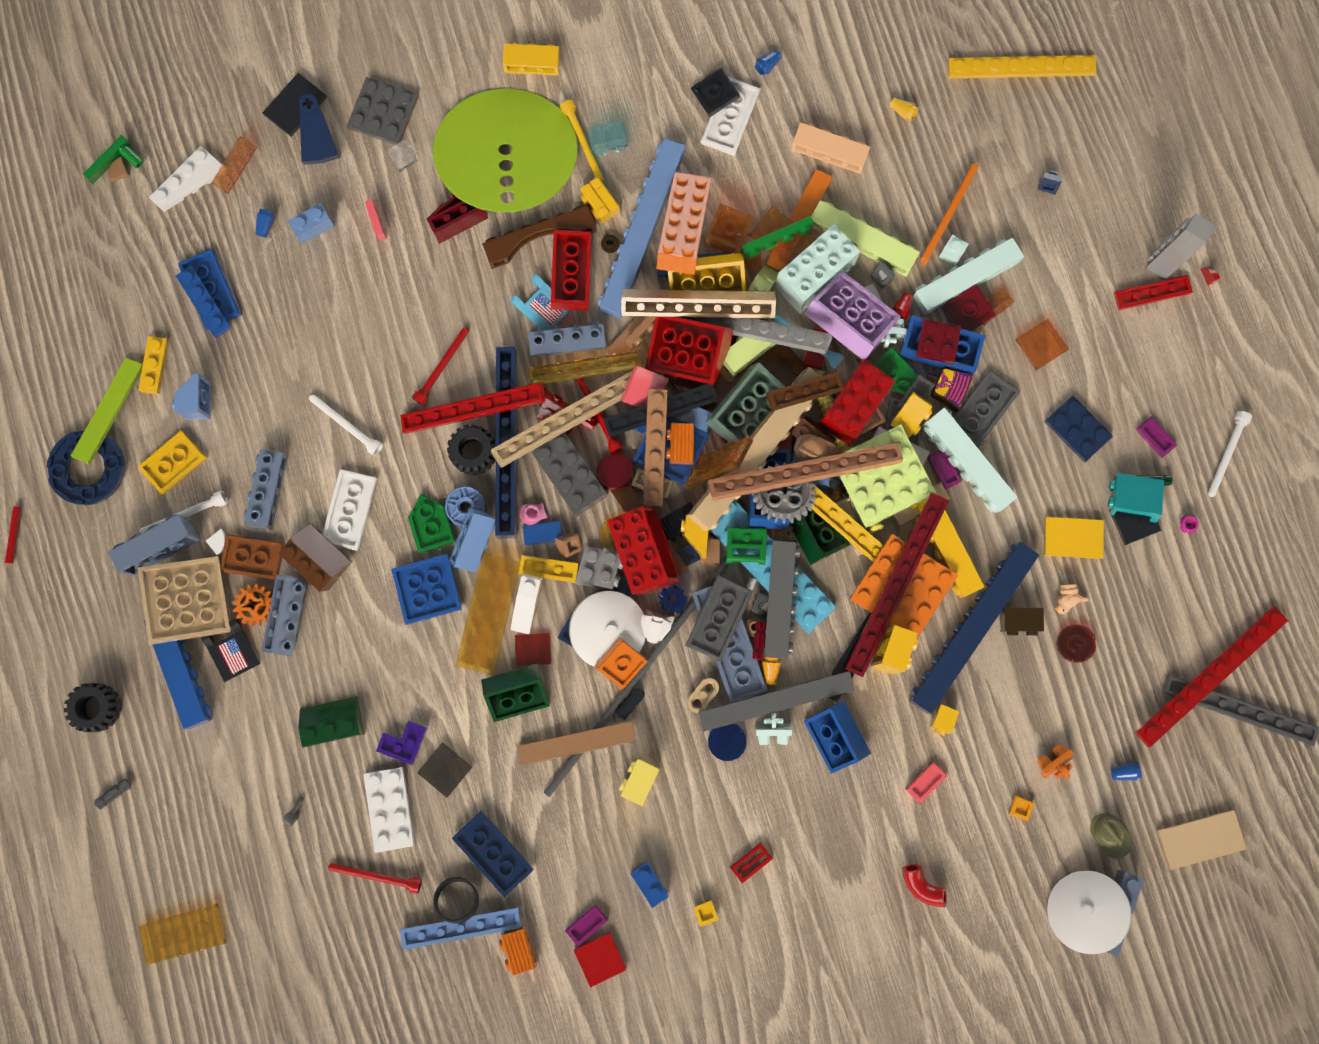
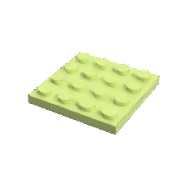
M902 425L844 452L848 453L898 443L903 457V462L900 464L840 475L865 528L927 499L930 492L936 494Z

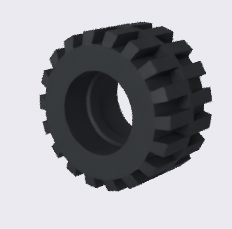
M471 424V427L464 425L463 429H460V427L456 429L457 433H452V439L448 440L447 443L449 445V448H447L448 457L453 465L460 472H464L467 475L473 474V476L477 475V473H485L484 470L491 469L490 465L496 461L491 453V449L496 447L495 440L491 434L483 427H477ZM470 441H479L483 445L481 455L473 460L465 459L462 456L465 444Z
M99 683L80 684L81 687L76 686L73 689L74 692H69L67 696L70 698L64 702V704H67L64 712H67L65 718L71 721L69 725L76 727L75 730L101 732L109 729L108 726H113L115 724L113 720H118L119 715L117 713L118 711L121 712L122 708L118 707V704L121 703V700L116 698L118 693L112 692V687ZM95 696L100 703V710L98 715L91 719L86 713V704L90 698Z

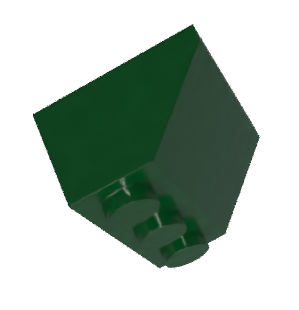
M813 509L811 511L807 510V516L801 514L800 521L796 517H794L793 523L789 521V525L810 565L850 546L849 541Z
M538 663L481 679L483 696L493 722L550 706Z
M358 696L300 709L298 729L302 748L365 735Z

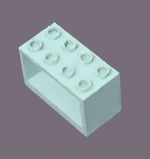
M834 224L778 273L775 288L801 314L841 270L847 273L855 266L860 250Z

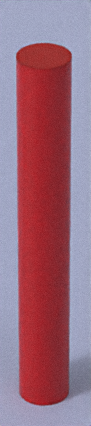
M13 506L5 557V563L13 564L21 507Z

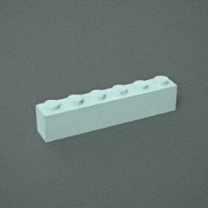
M1013 238L1007 241L1003 239L996 244L995 248L991 250L987 248L982 251L979 257L967 259L963 266L951 268L945 276L938 275L927 286L926 284L920 285L915 289L916 292L913 295V299L925 316L973 285L977 284L979 286L1020 263L1024 255Z
M945 407L922 424L925 427L924 431L929 437H933L937 442L936 446L938 449L945 452L949 457V462L954 467L957 466L961 471V477L966 482H970L974 493L978 497L983 498L984 504L989 511L994 513L1000 512L1017 498L1015 493Z

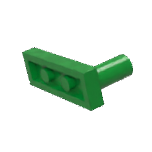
M121 135L83 175L94 184L110 168L111 164L121 156L135 168H139L144 163V160L130 148L132 145Z

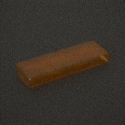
M239 137L211 183L226 194H229L257 147L243 137Z

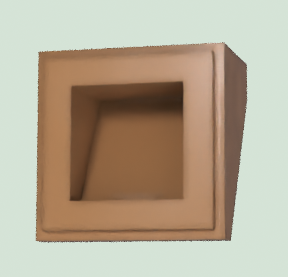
M577 532L555 538L559 554L566 558L582 550Z

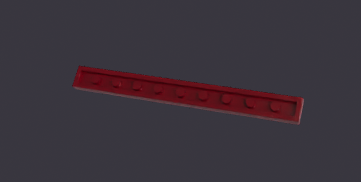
M930 492L845 666L846 670L864 677L950 500Z

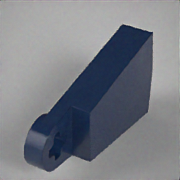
M311 94L303 95L299 100L301 162L304 165L339 159V153L317 99ZM307 100H310L311 103H314L311 105L310 109H308L307 106H304V104H307Z

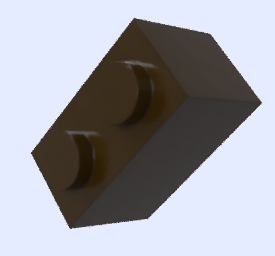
M1004 607L1000 613V631L1006 632L1007 636H1018V632H1026V636H1038V632L1044 631V608Z

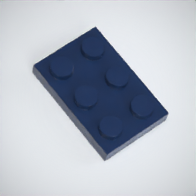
M1074 396L1070 397L1045 421L1084 463L1113 437Z

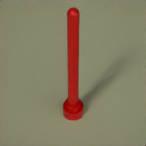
M467 327L462 328L422 389L415 391L411 398L417 403L424 406L427 402L428 392L469 333Z
M579 372L575 373L574 377L585 397L591 394V391L583 376ZM602 412L596 414L595 417L609 441L608 449L610 453L615 454L623 450L624 445L621 440H618L615 436L609 437Z
M334 863L328 865L329 871L406 887V890H409L410 893L419 894L422 878L403 879Z

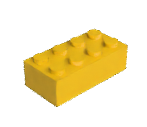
M742 253L700 257L697 259L695 275L668 271L670 290L746 291Z
M896 625L887 628L875 652L871 667L891 675L905 672L906 669L909 670L912 663V658H910L911 652L916 650L919 639L916 638L918 633Z

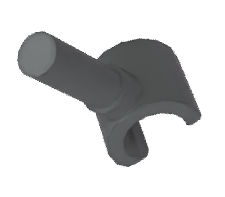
M300 798L293 809L283 817V821L288 826H292L297 821L294 814L303 802Z

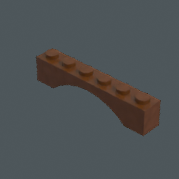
M588 205L585 207L578 206L568 213L561 212L551 219H542L534 225H525L515 232L508 231L501 237L487 239L482 245L491 269L510 263L513 256L523 246L539 237L553 235L554 230L595 233L596 228Z

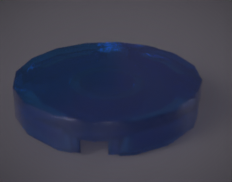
M734 723L712 729L708 737V747L711 753L722 761H733L739 758L744 753L747 745L744 731Z

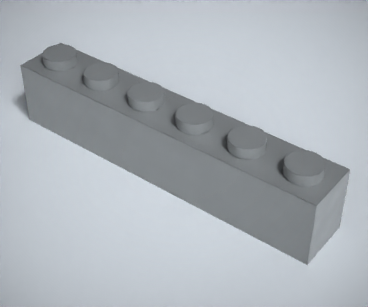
M1197 213L1191 219L1187 217L1183 224H1180L1176 231H1173L1169 238H1166L1162 245L1160 244L1156 251L1152 252L1148 258L1150 263L1146 268L1166 280L1208 241L1217 226Z

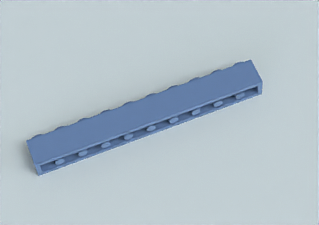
M664 138L663 143L657 147L656 155L658 156L656 161L653 160L650 165L649 171H651V174L645 178L643 184L644 192L638 196V208L636 211L633 210L630 221H632L631 226L625 230V242L620 244L617 252L619 255L618 260L612 264V276L607 278L604 286L606 289L605 294H601L598 305L600 306L601 313L618 319L623 317L622 289L634 288L671 191L674 173L678 172L684 157L685 145Z

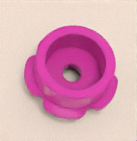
M1191 515L1182 517L1179 521L1180 529L1184 533L1193 534L1199 526L1198 520Z

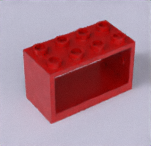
M641 506L607 520L632 595L648 594L681 581L656 508Z

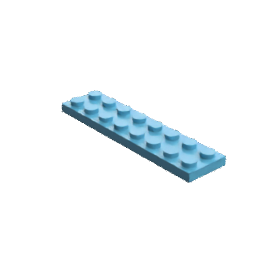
M735 500L730 504L732 507L728 513L722 514L718 519L720 523L713 530L710 529L726 548L727 528L762 529L749 528V514ZM766 535L765 565H759V563L754 562L740 563L769 593L773 540ZM733 548V554L759 555V549ZM799 568V575L794 580V584L798 585L797 596H793V604H796V615H792V618L809 634L836 606Z

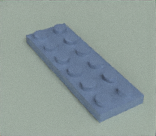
M712 586L691 593L698 614H700ZM742 617L722 661L715 660L730 703L768 691L758 662L752 658L753 648Z

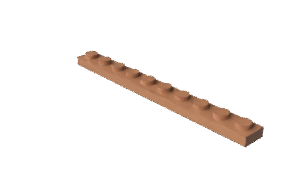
M898 443L711 479L708 480V487L712 500L715 501L900 464L903 462V457Z

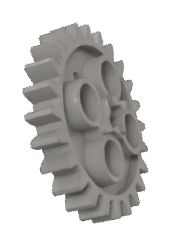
M812 481L800 483L798 486L790 485L755 492L752 495H754L753 502L757 503L756 509L762 508L761 515L767 513L768 520L775 517V523L782 519V523L785 524L786 519L793 523L794 517L800 521L801 514L807 516V510L811 511L812 504H815L816 499L814 497H816L817 491H814L815 484H811ZM777 500L779 503L774 504L770 501ZM795 500L798 504H792L790 501Z

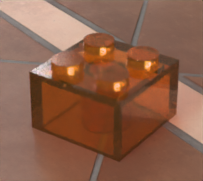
M720 203L707 232L705 244L724 252H732V254L741 253L742 246L746 244L754 225L755 217Z

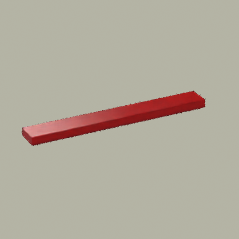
M538 382L400 415L402 433L409 434L546 402L543 383Z

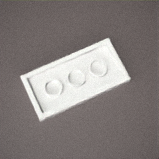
M728 77L739 92L740 98L710 117L701 139V144L735 156L761 88Z
M340 469L323 530V535L335 546L359 552L378 481L377 477Z

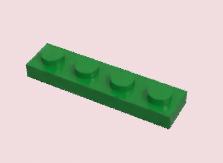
M808 216L743 245L741 253L744 259L747 257L754 258L765 249L767 251L772 250L781 242L787 243L799 234H808L813 228L814 221L811 216Z

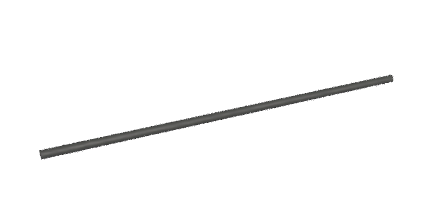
M726 556L701 589L713 586L717 575H721L730 563H726ZM693 599L671 626L663 641H660L647 657L648 662L620 692L593 729L603 728L687 620L696 608ZM583 753L572 755L544 791L548 797L556 790Z

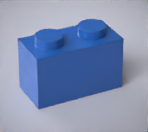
M648 860L631 871V876L652 908L669 897L667 890Z

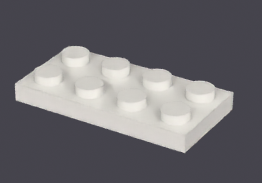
M404 767L363 774L375 853L415 846Z

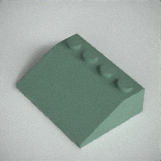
M759 362L753 364L707 418L705 423L722 438L738 449H741L771 411L766 393L785 386Z

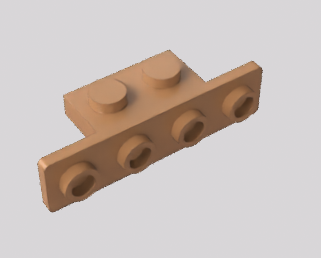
M637 316L607 348V353L618 363H621L636 346L638 347L645 339L644 337L648 333L653 332L656 316Z

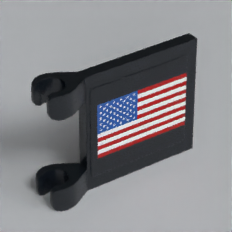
M238 619L229 621V625L235 634L216 644L212 635L201 637L224 682L260 665Z

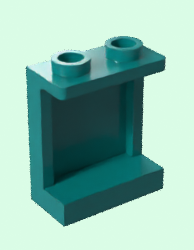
M1117 473L1114 479L1110 480L1109 491L1112 492L1107 507L1110 508V515L1120 511L1149 516V522H1158L1162 516L1164 480Z

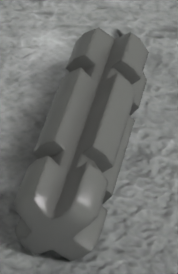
M127 779L121 780L119 785H115L106 791L103 797H98L95 800V806L98 809H103L107 806V803L110 804L121 796L122 792L128 791L131 788V783Z

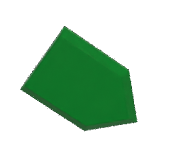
M420 494L413 510H411L408 516L418 553H425L455 543L445 506Z

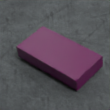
M1152 417L1136 429L1161 458L1177 446V443Z
M938 450L929 455L927 460L939 482L947 490L962 482V479L956 468L949 462L948 455Z
M595 904L567 928L565 932L579 946L606 923L608 918Z

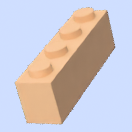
M800 122L791 150L861 174L870 147L864 142H855L844 135L838 136L832 134L827 129L821 130L815 128L810 123L804 124Z

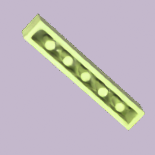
M820 200L811 216L814 221L813 228L817 231L825 233L835 224L860 250L861 254L878 263L884 262L890 269L907 277L920 253L914 246L905 245L898 238L884 234L881 229L867 225L864 220L855 219L847 211H840L834 208V205L830 202Z

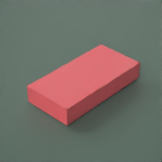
M372 199L366 200L365 205L375 234L380 241L384 240L386 236Z
M932 762L905 790L920 804L947 775L935 762Z

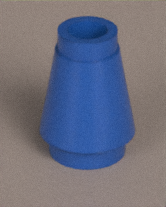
M774 50L758 58L755 63L756 71L760 75L769 74L779 60H781L780 52Z
M259 209V213L256 215L255 235L267 237L275 220L274 212Z
M1131 761L1110 769L1113 781H1137L1138 778H1142L1138 762L1134 763Z

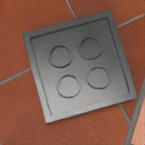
M366 77L348 121L347 128L400 146L419 98L418 94Z

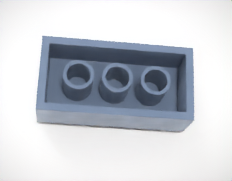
M174 514L167 517L166 521L160 525L154 524L150 526L145 533L133 535L130 541L116 544L113 550L108 553L118 573L133 577L138 574V567L155 565L200 541L201 539L192 521Z

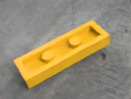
M148 336L138 391L160 394L169 343L167 338Z
M521 555L518 574H529L544 579L576 583L579 564Z

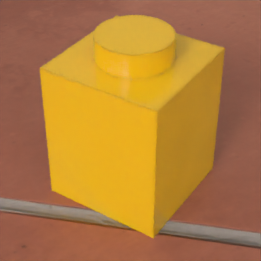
M939 704L936 707L929 727L935 728L933 732L943 736L946 733L952 734L959 711Z

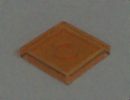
M1048 319L1015 340L1036 371L1069 350Z

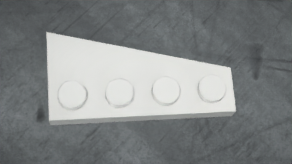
M200 146L149 198L165 212L183 201L187 195L196 193L200 187L214 182L215 178L222 174L225 175L229 171Z

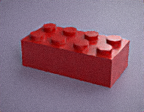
M554 230L551 310L588 311L591 232Z
M863 359L843 387L844 390L836 397L818 425L850 446L857 439L895 380Z

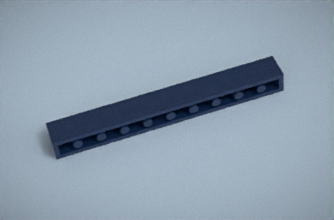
M496 347V392L517 388L516 348ZM517 409L496 413V446L517 435ZM517 459L502 468L496 461L495 536L498 539L517 538Z
M1018 542L1015 545L1012 544L1006 552L1008 556L1005 560L1002 559L995 568L998 570L994 576L991 575L987 579L985 590L983 592L980 591L974 599L976 603L964 613L963 616L966 617L962 623L959 622L952 631L955 633L951 639L948 638L944 642L942 653L940 655L937 654L931 662L933 666L921 676L920 680L922 682L919 687L915 686L910 692L909 696L911 698L909 702L926 714L930 715L936 709L1039 557L1038 553L1022 542Z

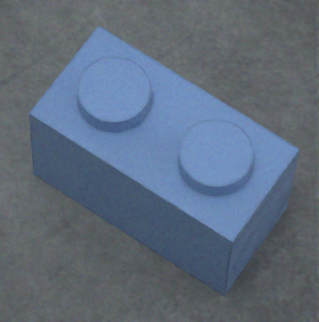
M321 203L288 220L296 237L302 244L334 227L333 222Z

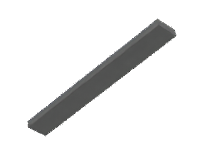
M845 671L702 710L698 714L704 732L854 691L850 671Z
M1168 674L1161 693L1174 697L1189 681ZM1215 690L1197 704L1199 707L1310 746H1315L1319 732L1318 726Z

